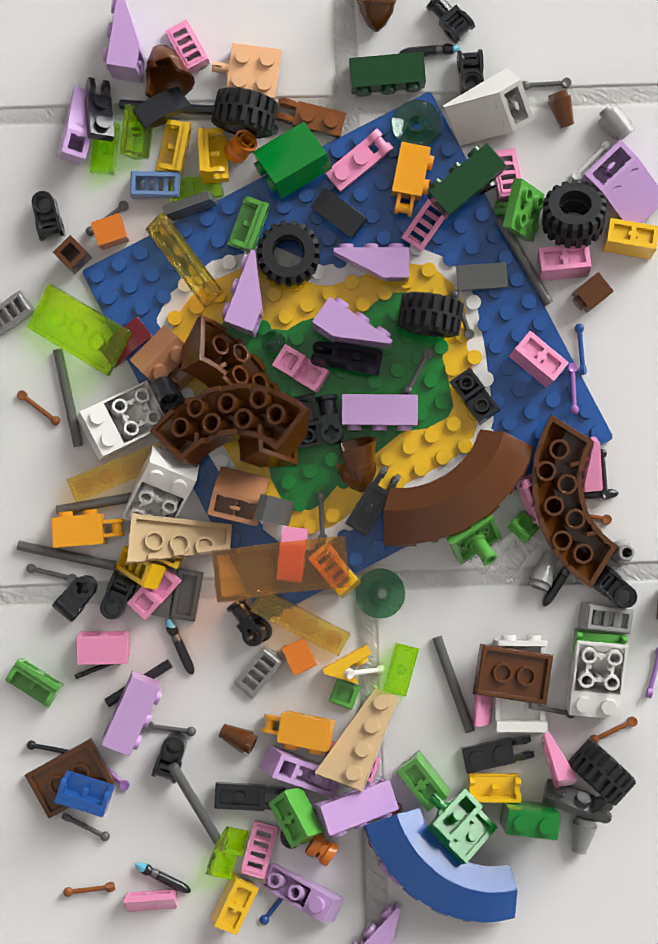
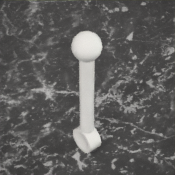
M604 141L601 144V148L579 170L573 171L571 174L572 180H579L581 174L604 151H608L611 148L610 142Z
M383 665L362 670L347 668L344 676L352 679L354 675L371 673L381 675L385 672V668Z

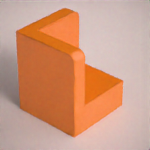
M119 213L91 223L97 244L101 250L130 241Z
M304 638L281 648L294 676L317 665L315 657Z

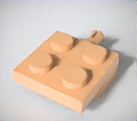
M232 43L231 57L228 63L213 61L212 72L226 74V87L251 89L275 100L282 50Z

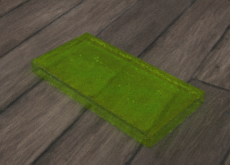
M53 284L47 285L27 326L30 330L106 376L111 375L132 331Z

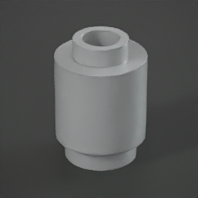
M609 104L599 113L601 119L598 122L613 139L623 140L635 129L631 125L633 122L618 105L612 107Z

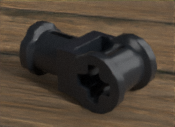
M431 0L426 6L428 11L432 10L440 19L438 25L455 44L460 41V37L469 29L473 30L475 28L474 21L465 11L461 10L457 5L452 7L446 0Z
M338 394L318 396L315 399L316 402H319L322 424L320 434L322 440L328 445H336L343 438V429L339 424L336 406ZM330 427H334L335 431H339V433L335 434V439H330L329 435H325V433L329 432Z
M245 596L228 606L226 610L232 612L239 622L237 628L242 633L243 641L249 646H257L271 638L272 627L267 621L263 620L258 612L253 613L245 602Z

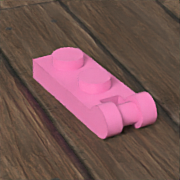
M379 129L374 130L365 140L336 162L331 170L325 173L326 177L340 193L394 149L389 142H385L382 138L383 134ZM373 144L379 149L375 154L369 149Z

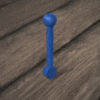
M579 323L574 328L578 336L580 375H586L587 368L585 365L582 336L584 326Z
M279 897L269 911L260 917L261 924L266 925L269 923V917L284 899Z

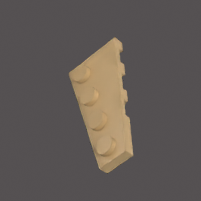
M132 513L126 565L229 551L232 524Z
M375 688L315 771V774L363 793L399 702V697Z

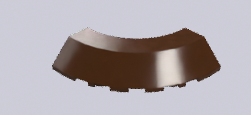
M202 314L198 316L182 347V371L194 376L208 388L233 385V383H249L280 391L275 382L271 383L264 372L266 367L256 354L251 355L240 338H233L226 332L227 328L215 320ZM238 440L240 461L257 467L298 465L297 448L291 455L276 451L262 440Z
M233 383V385L211 387L192 398L184 399V403L175 409H170L159 419L150 432L180 463L197 467L215 449L224 444L242 439L262 440L276 451L291 455L307 435L311 411L298 400L273 388L249 383Z
M550 415L540 435L533 459L532 497L534 509L542 533L556 557L577 579L592 588L618 546L604 535L593 522L584 498L582 472L584 471L585 461L594 441L555 416Z
M480 429L478 437L467 456L444 476L420 486L390 488L384 507V545L411 547L417 546L418 543L430 541L436 543L439 542L438 539L452 534L456 536L471 529V525L483 517L486 519L493 514L507 495H511L514 492L515 485L520 477L524 476L530 464L534 447L506 432Z

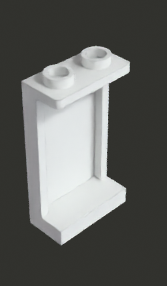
M501 635V639H495V646L546 654L547 641L541 639V635H526V639H516V635ZM494 697V729L496 732L548 733V722L545 721L546 711L528 709L529 702Z

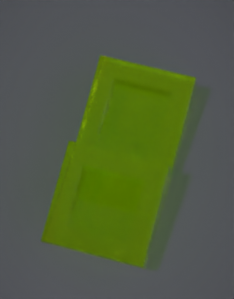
M200 175L196 177L187 176L181 178L180 198H171L173 203L207 190L216 198L225 195L222 183L202 184ZM173 181L169 182V191H173Z
M226 826L213 849L205 874L231 880L236 856H243L249 831Z

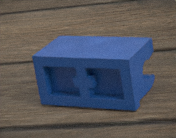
M67 770L60 782L54 803L103 818L108 810L115 785Z

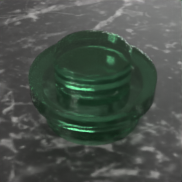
M275 330L267 332L261 339L262 349L267 354L279 352L285 344V337L282 333Z

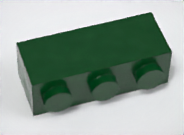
M423 52L349 58L351 94H357L358 97L370 96L373 92L390 95L396 93V90H406V92L413 93L420 91L421 88H425L426 75Z
M488 143L483 147L479 145L474 147L467 154L469 158L461 164L458 161L448 170L450 174L442 180L439 177L429 186L430 191L427 198L446 220L501 175L507 167Z

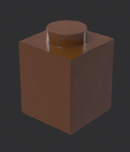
M71 235L53 251L74 275L92 259L91 255Z
M598 272L571 294L574 297L572 301L580 311L584 310L588 313L612 294L614 290Z

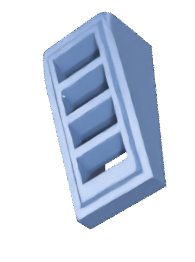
M131 171L130 196L132 199L180 198L181 173ZM159 179H164L163 191H159ZM169 179H173V191H168ZM141 180H145L144 191H140ZM150 180H154V191H150Z

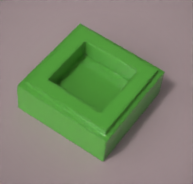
M524 510L507 525V528L524 544L540 528L537 526V523H533V519Z
M337 678L329 702L352 710L361 686Z

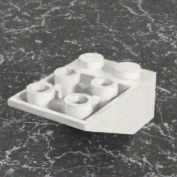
M508 68L443 105L455 138L460 146L514 132L534 120L521 79Z
M146 380L80 411L77 419L98 460L102 461L152 435L150 430L164 414Z
M153 445L121 518L131 522L132 513L177 518L196 483L199 464L197 467L180 463L170 452Z
M577 640L565 702L569 715L620 720L628 645Z

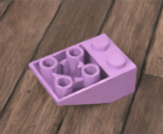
M112 0L111 13L114 14L113 23L109 22L107 28V37L110 38L109 47L104 48L103 62H106L107 70L110 71L113 79L142 83L146 58L126 0Z
M621 139L580 180L581 182H587L590 187L594 185L597 187V192L601 191L603 193V199H606L607 202L606 208L619 220L643 223L658 208L657 183L640 159Z
M251 249L249 256L245 254L240 265V269H242L241 277L234 280L231 288L233 298L231 303L226 302L222 316H224V322L228 328L256 337L264 311L255 250Z
M329 297L312 321L313 329L333 343L338 342L389 349L393 341L390 339L391 334L380 326L377 329L371 326L369 318L360 312L356 314L348 309L349 305L338 297L335 300Z

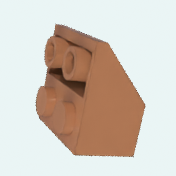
M165 324L130 359L152 383L159 377L168 376L173 380L179 392L194 378V376L181 370L184 342Z
M221 466L207 514L258 527L260 519H256L255 514L260 495L266 494L270 478Z

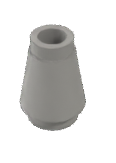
M625 540L615 541L614 543L618 546L612 554L611 560L619 565L629 563L635 554L632 545ZM624 548L628 550L627 556L622 555V550Z
M547 553L542 554V557L529 576V586L543 592H548L549 587H552L557 560L555 556Z
M576 816V819L573 820L571 849L573 852L586 854L597 829L596 821L587 820Z

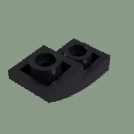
M177 86L147 99L136 106L132 113L143 129L149 130L166 124L168 117L189 111L191 104Z
M326 187L310 207L352 239H354L368 220Z
M470 367L450 381L451 386L479 425L500 411L498 405L485 390V386Z
M315 394L292 396V398L298 400L311 411L307 435L297 448L322 445Z

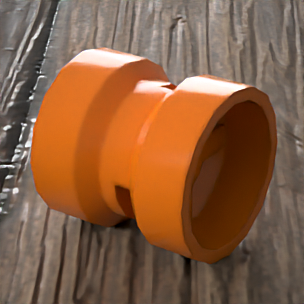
M244 129L239 130L225 145L224 153L231 162L241 164L256 149L257 140L251 132Z
M320 834L312 838L304 853L310 857L315 856L319 863L326 867L334 857L339 845L333 841H326L324 835Z

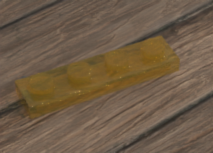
M161 213L157 215L145 230L203 307L210 306L224 291L166 214Z
M157 442L66 479L75 502L137 478L153 445L163 449L161 443Z
M262 587L250 608L251 612L337 656L340 655L350 636V632Z

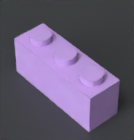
M342 394V426H347L348 431H362V426H372V431H387V427H397V431H412V427H417L418 395Z
M132 670L102 736L101 745L127 756H130L132 749H138L142 736L139 735L143 726L147 728L152 717L150 709L153 704H158L163 692L160 690V681Z
M379 779L373 783L366 784L363 793L353 789L314 804L318 819L325 830L323 834L332 835V838L346 834V829L354 826L355 829L363 828L364 825L370 824L369 820L375 818L381 820L390 817L393 811L399 809L390 780Z

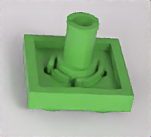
M514 178L509 200H497L495 205L500 206V208L494 207V214L496 216H505L502 227L524 241L534 242L535 234L539 228L538 220L543 209L545 194L524 179Z
M491 514L486 519L483 517L471 525V529L456 536L452 534L446 537L461 565L475 555H478L482 563L487 566L497 559L496 553L493 552L490 546L502 539V536Z

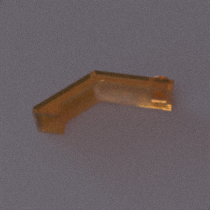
M345 536L273 542L212 551L217 603L240 601L278 593L350 587Z

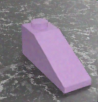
M269 744L260 768L272 778L329 797H334L339 787L338 783L315 774L320 764Z

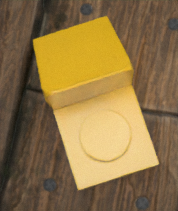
M364 644L322 667V670L326 675L359 684L355 675L352 679H348L344 676V672L347 668H351L350 666L353 664L358 667L369 661L367 656L371 655L367 644Z

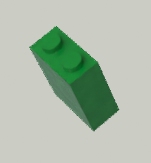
M305 122L253 151L256 162L253 164L260 176L265 175L267 177L264 180L271 192L276 190L281 199L332 169L327 152Z
M530 801L502 803L500 825L506 835L558 841L561 815L555 807L544 803Z

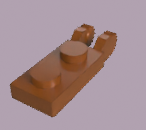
M279 98L278 105L296 110L294 117L277 112L275 120L293 125V127L305 122L311 132L335 138L341 137L346 112L302 101L296 102L291 99Z

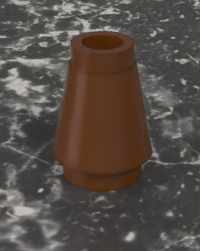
M567 89L548 95V105L560 129L575 124L571 94L568 95Z
M227 724L223 725L219 733V738L242 754L244 752L250 754L258 738L251 730Z

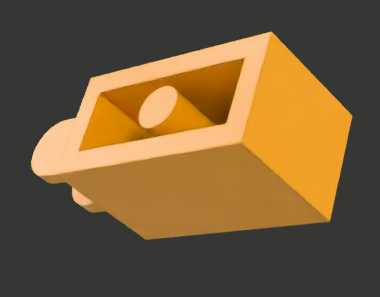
M401 142L391 196L397 197L394 214L398 215V212L408 214L407 217H411L414 200L420 201L422 194L427 195L430 180H426L425 176L427 170H432L434 156L430 155L431 147ZM401 198L410 199V204L401 203Z
M98 509L83 510V515L73 516V511L58 512V517L51 518L53 548L107 544V537L125 536L121 526V522H124V519L105 520V514H98ZM111 523L112 533H106V524Z
M289 710L282 712L281 716L264 714V718H266L265 727H262L261 731L278 735L277 742L283 743L284 748L298 750V747L308 748L307 752L315 755H322L323 752L331 749L335 726L334 719ZM276 721H280L279 729H274Z

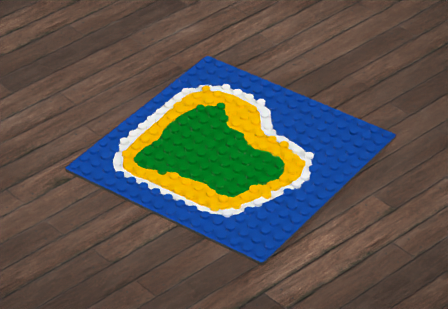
M430 92L322 146L327 152L331 166L365 140L376 129H379L383 134L382 138L385 142H389L394 147L387 156L341 193L324 173L281 199L276 190L270 191L264 180L267 177L264 176L217 200L218 206L186 216L83 270V276L114 335L135 317H138L152 336L165 324L185 343L198 316L202 314L226 327V332L233 338H240L251 355L256 354L266 367L264 372L271 383L275 382L280 392L291 397L314 393L315 398L322 395L338 394L336 406L341 426L342 394L404 395L403 389L408 386L423 359L424 350L430 349L433 352V356L425 363L412 388L413 392L411 395H418L417 427H412V431H397V427H387V431H372V426H362V431H348L347 426H342L343 438L341 441L366 436L377 438L376 473L372 482L384 465L388 468L387 473L378 485L387 490L391 479L396 474L400 475L401 478L395 488L420 486L444 476L467 456L478 437L480 429L506 432L534 447L530 464L524 476L532 474L537 443L550 415L555 416L588 438L596 437L600 442V446L612 439V433L578 369L575 372L576 404L579 407V412L575 415L570 413L569 409L572 406L571 382L567 366L570 363H574L545 306L497 226L495 220L498 217L494 214V210L485 193L472 198L450 218L444 219L422 252L401 238L428 200L427 196L430 191L428 187L427 195L422 194L420 201L414 200L411 217H407L408 214L398 212V215L394 214L397 197L391 196L401 142L431 147L430 155L434 156L431 171H426L425 176L426 180H430L429 186L439 177L442 180L450 174L448 170L455 163L460 161L462 164L467 160L434 96ZM375 144L369 147L373 154L379 150ZM325 187L368 219L354 239L310 208ZM246 196L267 202L270 205V210L259 239H262L263 232L266 229L269 230L271 228L270 225L274 223L276 225L281 224L280 221L286 220V223H291V220H294L299 225L301 223L305 224L308 230L311 229L314 232L320 248V262L315 274L311 275V279L303 281L302 285L299 286L295 284L292 287H286L283 284L281 286L276 285V282H271L263 274L258 262L257 243L255 254L258 263L264 316L256 337L228 328L224 322V316H222L226 302L231 303L233 293L231 288L234 280L241 277L242 269H240L242 259L245 254L249 256V253L227 245ZM401 198L400 202L410 204V199ZM431 205L429 206L428 210L440 218L442 214ZM426 214L422 216L427 222L433 226L435 225L436 221ZM419 222L416 226L428 234L430 232L424 225ZM412 231L410 233L420 242H423V240L425 239L419 234H417L415 231ZM293 241L279 244L274 251L275 261L284 267L297 265L304 256L303 248ZM346 243L353 244L354 248L363 247L364 244L368 243L378 244V247H388V244L401 243L403 247H409V280L381 281L335 257L334 248H339V244ZM506 262L507 288L458 291L460 294L458 297L459 301L464 304L463 311L468 325L474 331L472 339L465 338V328L462 320L459 335L451 338L419 335L402 330L397 326L402 294L408 292H428L450 297V292L457 290L456 265ZM329 297L334 300L338 297L349 305L348 309L354 314L360 312L369 318L371 326L376 329L380 326L391 334L390 339L393 341L389 349L365 347L383 351L379 376L327 366L325 369L329 370L330 374L319 392L316 393L281 372L272 364L285 344L311 359V356L315 354L312 349L315 342L325 341L333 343L313 329L312 321ZM529 331L569 362L547 388L508 357ZM143 346L137 349L134 353L136 354ZM132 355L127 361L139 384L147 380L151 387L152 382L130 361L134 356ZM469 367L500 408L498 413L481 425L478 424L450 384L452 379ZM194 377L181 390V393L185 399L188 397L192 398L202 393L203 390L208 389V387ZM316 402L317 413H318V420H319V427H320V431H321L322 424H321V417H320V416H321V414H320V407H319V402ZM330 427L329 432L325 433V435H329L330 439H335V434L339 433V431H335L334 427ZM237 440L215 449L199 463L197 480L193 489L206 514L208 513L212 492L221 466L268 477L270 480L266 495L294 502L289 526L259 520L257 527L207 514L211 522L232 524L230 550L226 552L255 609L263 620H267L331 586L308 559L325 544L318 541V535L320 534L319 503L316 498L318 491H323L326 495L323 500L325 534L328 537L326 542L330 544L354 574L405 548L384 545V509L366 537L345 524L364 492L361 493L351 489L341 480L335 463L339 465L344 463L339 443L328 445L322 440V445L297 448V466L257 467L240 461V450ZM283 526L308 529L302 583L277 580ZM328 553L318 562L321 565L332 555ZM335 560L325 569L326 572L331 570L338 562ZM341 569L332 577V579L335 580L344 572V570Z

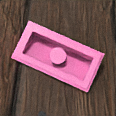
M474 694L472 722L475 726L480 727L491 724L493 697Z
M175 889L127 892L123 903L128 912L177 908V892Z

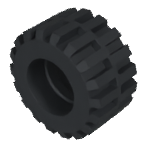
M240 87L221 88L217 91L211 122L218 128L223 129V131L234 135L237 131L244 129L251 132L255 138H266L272 136L278 103L271 97L251 89Z
M572 180V183L565 181L562 182L561 186L555 185L552 191L549 190L543 202L542 226L544 234H547V238L550 241L555 240L556 245L560 246L563 244L565 248L575 246L577 249L581 248V245L587 247L591 245V241H597L599 235L603 232L607 202L606 199H603V193L601 191L597 192V187L594 185L590 187L584 181L578 183V180ZM566 213H578L582 216H570Z
M286 220L280 221L281 224L276 225L274 223L270 225L271 228L269 230L266 229L263 232L262 239L260 238L258 241V262L263 274L271 282H276V285L281 286L283 284L286 287H292V285L297 284L299 286L302 285L303 281L310 280L311 275L317 271V266L320 262L319 242L315 238L314 232L311 229L308 230L305 224L301 223L299 225L294 220H291V223H286ZM286 241L298 243L304 252L301 262L292 267L281 266L274 258L276 247Z
M404 293L401 295L397 326L402 330L419 335L441 338L455 337L460 332L464 304L455 298L435 293Z
M588 739L568 761L571 768L611 805L616 806L636 784L635 778L593 740Z

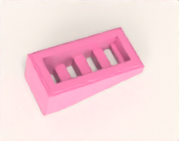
M187 20L165 31L174 50L177 51L190 73L210 64L204 49ZM184 28L186 29V33L174 38L173 34ZM188 37L191 38L190 41L184 43L183 45H178V43ZM192 45L196 47L185 54L182 52ZM196 53H199L200 56L190 61H187L188 57Z
M515 148L495 151L499 157L511 156V161H504L507 166H512L513 169L504 171L496 178L498 183L496 186L497 200L509 199L511 188L503 190V185L513 183V179L501 180V176L513 175L514 178L521 179Z
M429 199L401 237L421 252L445 219L443 215L439 218L428 210L430 205L438 210ZM424 214L436 221L435 225L433 226L427 222L422 216ZM419 222L424 225L430 232L428 234L416 226ZM412 231H415L417 234H419L425 239L423 240V242H420L410 233Z
M590 437L594 442L589 450L584 471L582 472L583 492L602 491L601 449L600 442L596 437Z
M549 732L544 733L541 743L554 787L559 788L574 784L577 779L575 772Z
M254 820L241 873L265 879L278 826ZM259 830L270 833L271 837L260 836L256 832ZM254 840L269 844L268 848L254 845ZM251 851L265 854V859L250 855ZM248 861L263 865L262 869L248 865Z

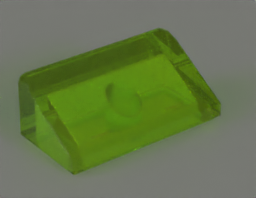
M127 104L124 108L119 154L134 160L149 159L153 128L144 130L132 113L136 106Z
M114 123L115 137L112 142L94 139L90 173L115 175L120 135L119 123Z
M395 642L382 688L383 692L406 697L419 648Z

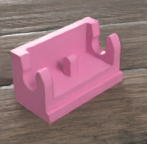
M565 245L538 248V276L541 281L588 277L592 267L589 246L581 245V248L577 249L575 246L565 248Z
M531 331L528 332L508 356L546 388L569 363Z
M130 630L80 631L76 637L77 665L128 664V656H130Z

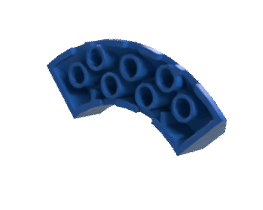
M420 808L364 825L368 840L376 856L380 857L386 866V872L393 876L403 887L402 889L416 901H421L429 906L431 910L441 915L451 916L466 922L492 923L515 918L518 889L510 864L491 867L467 862L462 865L427 829V824Z

